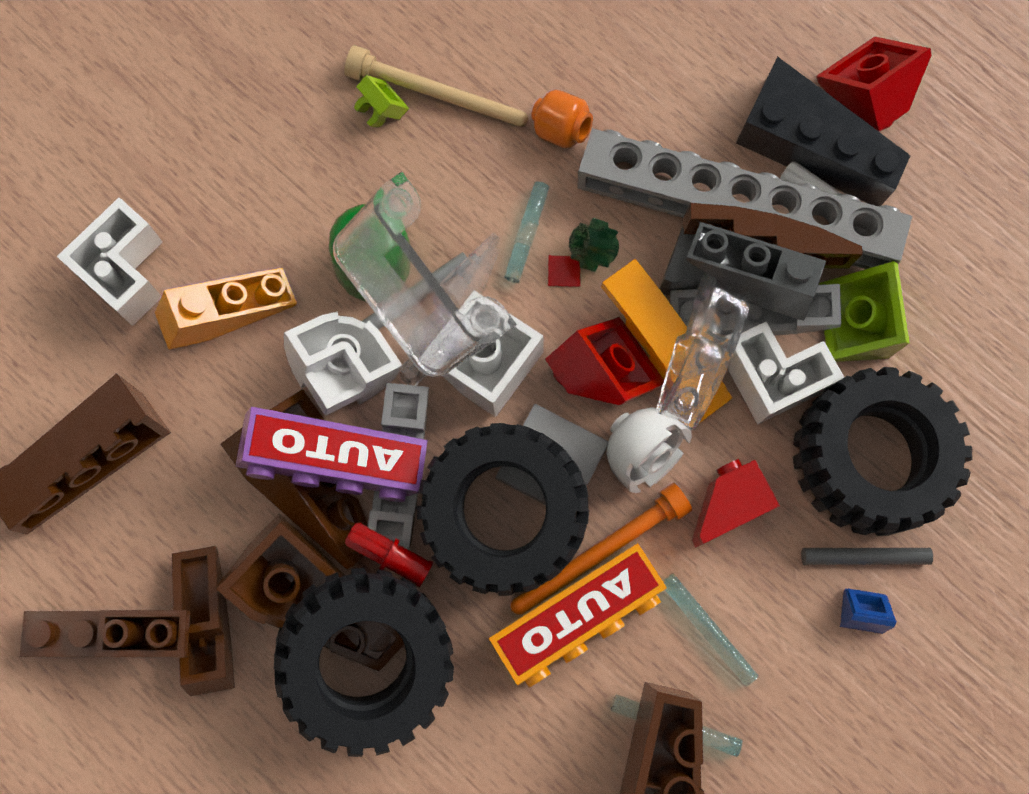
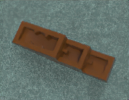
M690 203L683 218V234H696L700 222L826 260L824 268L849 269L863 254L861 245L820 227L778 214L737 206Z

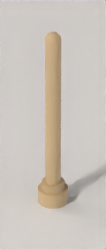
M353 45L348 53L344 74L347 77L359 81L366 75L379 78L519 127L526 125L528 122V115L522 110L376 61V56L370 55V50Z

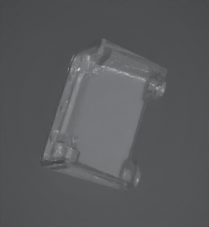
M401 171L383 184L340 231L333 244V255L337 264L417 369L427 376L441 377L489 346L517 324L501 303L488 296L476 297L461 308H457L402 235V232L417 220L421 210V199L416 189Z

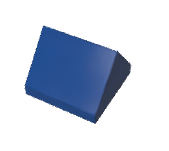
M849 588L844 590L840 627L880 634L895 627L897 621L886 594Z

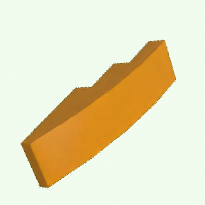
M636 258L602 282L601 288L626 318L625 325L648 352L650 361L699 424L732 399L725 384L688 327Z

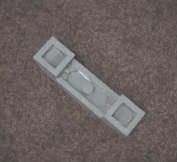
M840 284L817 286L804 321L762 308L740 293L713 294L712 289L671 290L670 304L693 335L736 336L764 322H767L774 335L799 334L841 327Z
M386 383L381 420L382 432L425 440L429 387ZM374 491L368 528L392 541L395 538L399 539V545L410 550L418 493L406 496L405 502H394L380 499L379 491Z

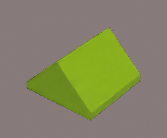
M892 261L818 284H840L841 327L824 330L826 345L836 362L889 359L910 344L897 262Z

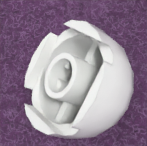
M651 407L637 410L632 414L624 413L611 426L612 435L608 441L606 454L611 471L630 492L639 493L641 490L637 485L645 481L650 487L653 486L680 460L684 453L678 447L683 438L690 443L692 438L691 430L679 419L661 409Z

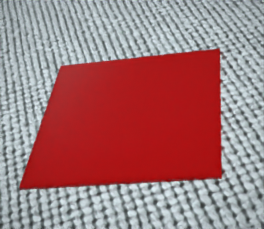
M548 255V286L580 287V256Z

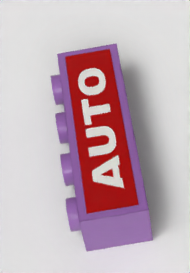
M251 407L244 416L235 467L247 469L246 475L253 478L273 480L275 474L292 476L291 483L295 485L319 487V481L337 484L336 491L341 493L361 495L363 489L379 491L380 499L405 502L406 496L418 493L423 477L428 440Z

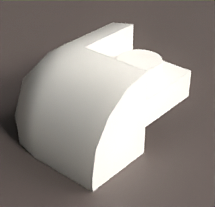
M338 311L321 315L284 332V349L291 370L301 389L308 388L325 416L356 400L360 405L372 398L386 387V383H391L396 378L403 366L381 332L370 321L364 323L353 317L338 316Z

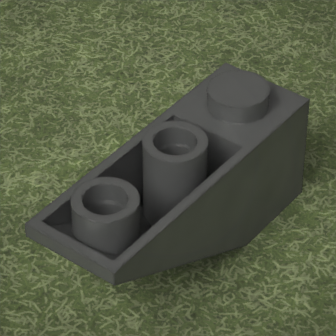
M703 222L699 224L686 261L762 308L802 321L805 320L826 263V260Z

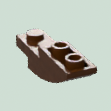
M190 610L24 611L20 657H187Z

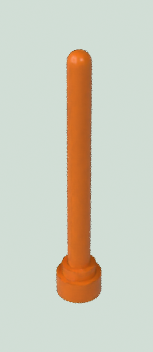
M675 483L659 492L660 497L654 500L655 505L571 560L561 573L551 581L545 582L537 589L526 593L523 592L514 598L510 605L512 612L517 615L525 613L664 519L668 522L673 518L680 520L692 512V506L685 494Z

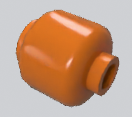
M552 90L544 98H539L534 104L531 113L537 136L562 148H572L577 143L584 142L590 133L593 123V115L589 112L587 102L582 98L561 90Z

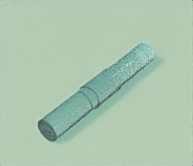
M534 182L524 216L521 220L504 275V279L509 282H520L549 190V186L543 182Z

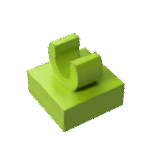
M366 75L356 86L363 94V97L356 101L354 109L357 112L365 113L369 107H373V115L367 121V124L371 127L378 128L382 126L387 117L400 120L409 110V107L392 87L382 79Z

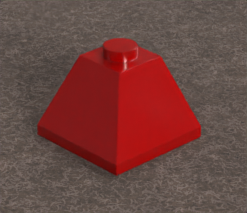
M873 37L816 76L817 81L826 93L877 131H881L890 127L895 120L910 110L932 56L931 49Z
M620 317L577 330L545 358L553 371L555 379L565 388L567 393L619 406L666 384Z

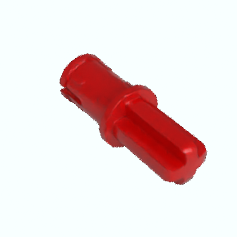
M361 523L353 525L345 540L346 546L380 564V570H384L386 567L415 583L418 587L422 585L433 565L432 561L426 560L399 545V539L395 538L392 541Z

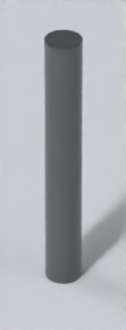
M802 548L801 560L803 565H931L933 563V551L931 548Z

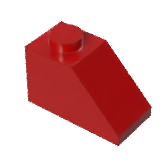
M736 459L716 470L719 477L708 485L692 537L695 548L780 506L756 460L742 465L740 460Z

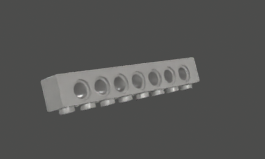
M592 128L578 170V189L684 218L690 203L737 206L778 214L820 227L861 245L863 254L853 266L864 269L892 261L900 263L912 220L911 215L901 213L900 210L893 206L871 205L860 202L857 197L852 195H835L820 191L818 187L812 184H794L783 181L772 173H754L743 170L731 162L723 161L718 163L703 159L691 151L677 152L666 149L659 143L651 140L637 141L626 138L614 130L601 131ZM620 162L630 163L633 166V168L623 170L618 168L616 164ZM663 172L670 175L672 179L663 181L654 175ZM703 183L709 186L711 190L706 192L699 191L693 185ZM743 194L749 198L750 202H739L733 195ZM772 205H783L788 209L789 213H779ZM819 215L824 217L829 225L817 223L813 216ZM853 226L864 228L869 236L859 235Z

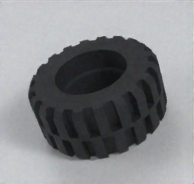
M883 367L877 372L872 368L859 370L851 377L847 375L812 402L813 405L803 413L799 421L802 428L795 432L793 445L799 447L800 452L793 456L794 469L803 470L805 478L798 481L803 493L808 490L812 491L816 499L811 504L819 513L828 510L832 513L829 518L830 522L840 528L851 525L853 533L861 535L875 533L877 536H886L933 522L945 514V508L955 505L961 497V492L956 488L967 485L971 474L969 469L964 468V463L973 460L972 446H965L964 437L970 435L966 422L959 423L954 414L960 411L953 400L946 403L940 395L943 390L932 382L925 386L921 383L922 376L911 371L899 376V370L894 367ZM872 416L883 419L893 425L905 438L911 454V470L902 488L895 491L878 488L866 481L854 467L848 451V433L852 422L857 418Z
M491 423L487 427L480 428L477 426L465 431L466 434L458 439L453 438L443 446L445 451L439 457L434 456L427 467L430 470L427 479L421 480L418 493L423 494L421 506H416L417 520L422 519L424 532L420 533L424 546L430 545L434 552V555L431 557L439 568L444 566L451 573L449 578L459 585L466 583L473 586L472 591L482 594L495 592L499 596H509L516 592L525 591L526 593L537 589L540 585L551 581L561 573L573 559L585 537L590 510L588 508L589 496L587 486L584 483L581 471L562 446L545 434L530 427L518 424ZM502 466L518 468L529 474L540 486L546 503L545 519L538 534L528 544L512 550H498L480 542L470 531L464 514L465 497L473 481L485 471Z
M365 568L351 569L350 575L341 577L336 572L326 576V583L316 588L313 584L302 593L303 599L298 604L293 603L285 614V623L283 627H279L274 654L277 697L282 699L283 712L289 722L296 721L299 733L309 742L317 737L321 740V749L331 753L337 752L339 746L347 747L349 757H362L364 748H375L377 756L390 752L388 744L398 739L403 746L415 739L413 729L418 725L423 729H427L435 720L432 709L435 705L438 707L444 706L449 695L445 684L446 682L453 681L454 666L450 660V656L454 653L452 642L446 632L444 622L431 601L424 593H420L410 581L405 578L399 580L394 578L391 572L380 569L377 570L376 574L366 573ZM375 621L387 624L401 636L406 649L405 664L394 682L378 693L362 697L347 696L330 688L325 683L319 667L320 654L327 640L338 630L356 622Z

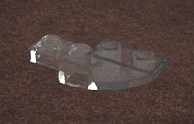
M704 271L686 333L676 338L656 408L658 414L677 420L690 430L696 429L721 384L737 347L750 307L749 303L743 301V295Z

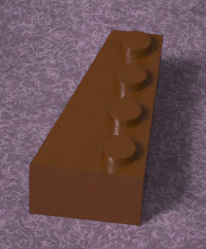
M116 373L15 460L0 468L1 519L10 531L28 535L170 434V430L144 394Z
M644 682L620 794H704V790L701 788V765L703 764L702 701L687 691Z

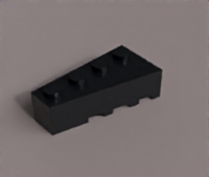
M778 56L736 141V144L784 166H788L792 161L797 162L831 187L875 206L882 205L896 190L911 156Z

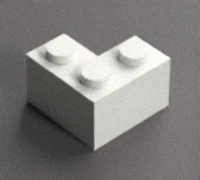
M120 198L116 199L57 256L132 326L161 299L159 292L136 268L162 243V240L152 227Z
M767 322L730 338L718 352L757 425L822 394L844 378L824 341L786 358Z

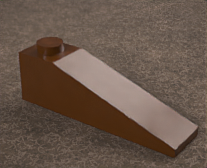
M279 513L246 547L217 585L216 590L249 619L279 628L283 627L285 614L293 603L298 604L303 599L302 593L314 584L316 588L326 583V576L338 572L339 577L346 575ZM361 621L338 630L327 640L323 647L330 649L332 653L380 671L402 648L404 642L397 631L387 624L375 621Z

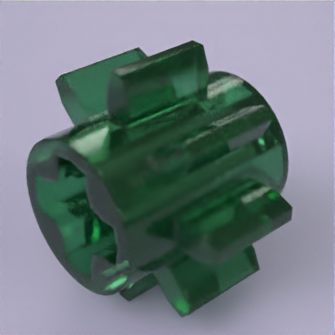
M592 218L590 225L580 223L572 231L569 238V250L572 253L571 259L579 261L580 268L593 272L597 270L598 265L606 268L609 267V264L614 261L619 251V241L616 238L617 230L608 228L607 222Z

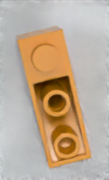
M277 268L164 290L155 310V316L167 347L170 350L212 340L294 307L297 301L283 268Z

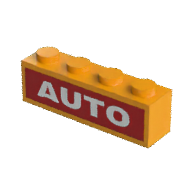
M637 543L491 636L488 640L515 684L519 685L525 681L530 688L551 674L547 666L560 657L568 663L588 650L584 642L597 633L601 635L602 639H605L624 627L625 624L621 618L636 609L640 616L662 601L657 594L667 589V587Z

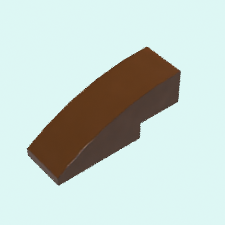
M216 546L172 553L173 610H190L187 657H179L180 686L189 696L235 688L226 598L216 590L217 585L223 579Z

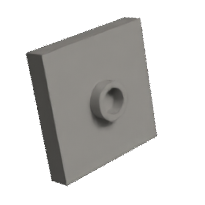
M534 404L523 426L545 434L562 446L576 462L587 486L607 448L608 441ZM500 467L495 479L546 505L540 486L529 474L514 467Z

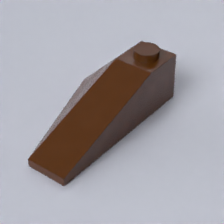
M303 389L269 409L325 420ZM242 428L221 443V446L235 465ZM237 467L252 486L344 568L348 570L364 557V555L345 544L346 537L355 523H361L368 527V522L358 498L336 491L337 484L319 481V487H305L291 483L292 476L275 474L273 480L258 479L247 476V469Z

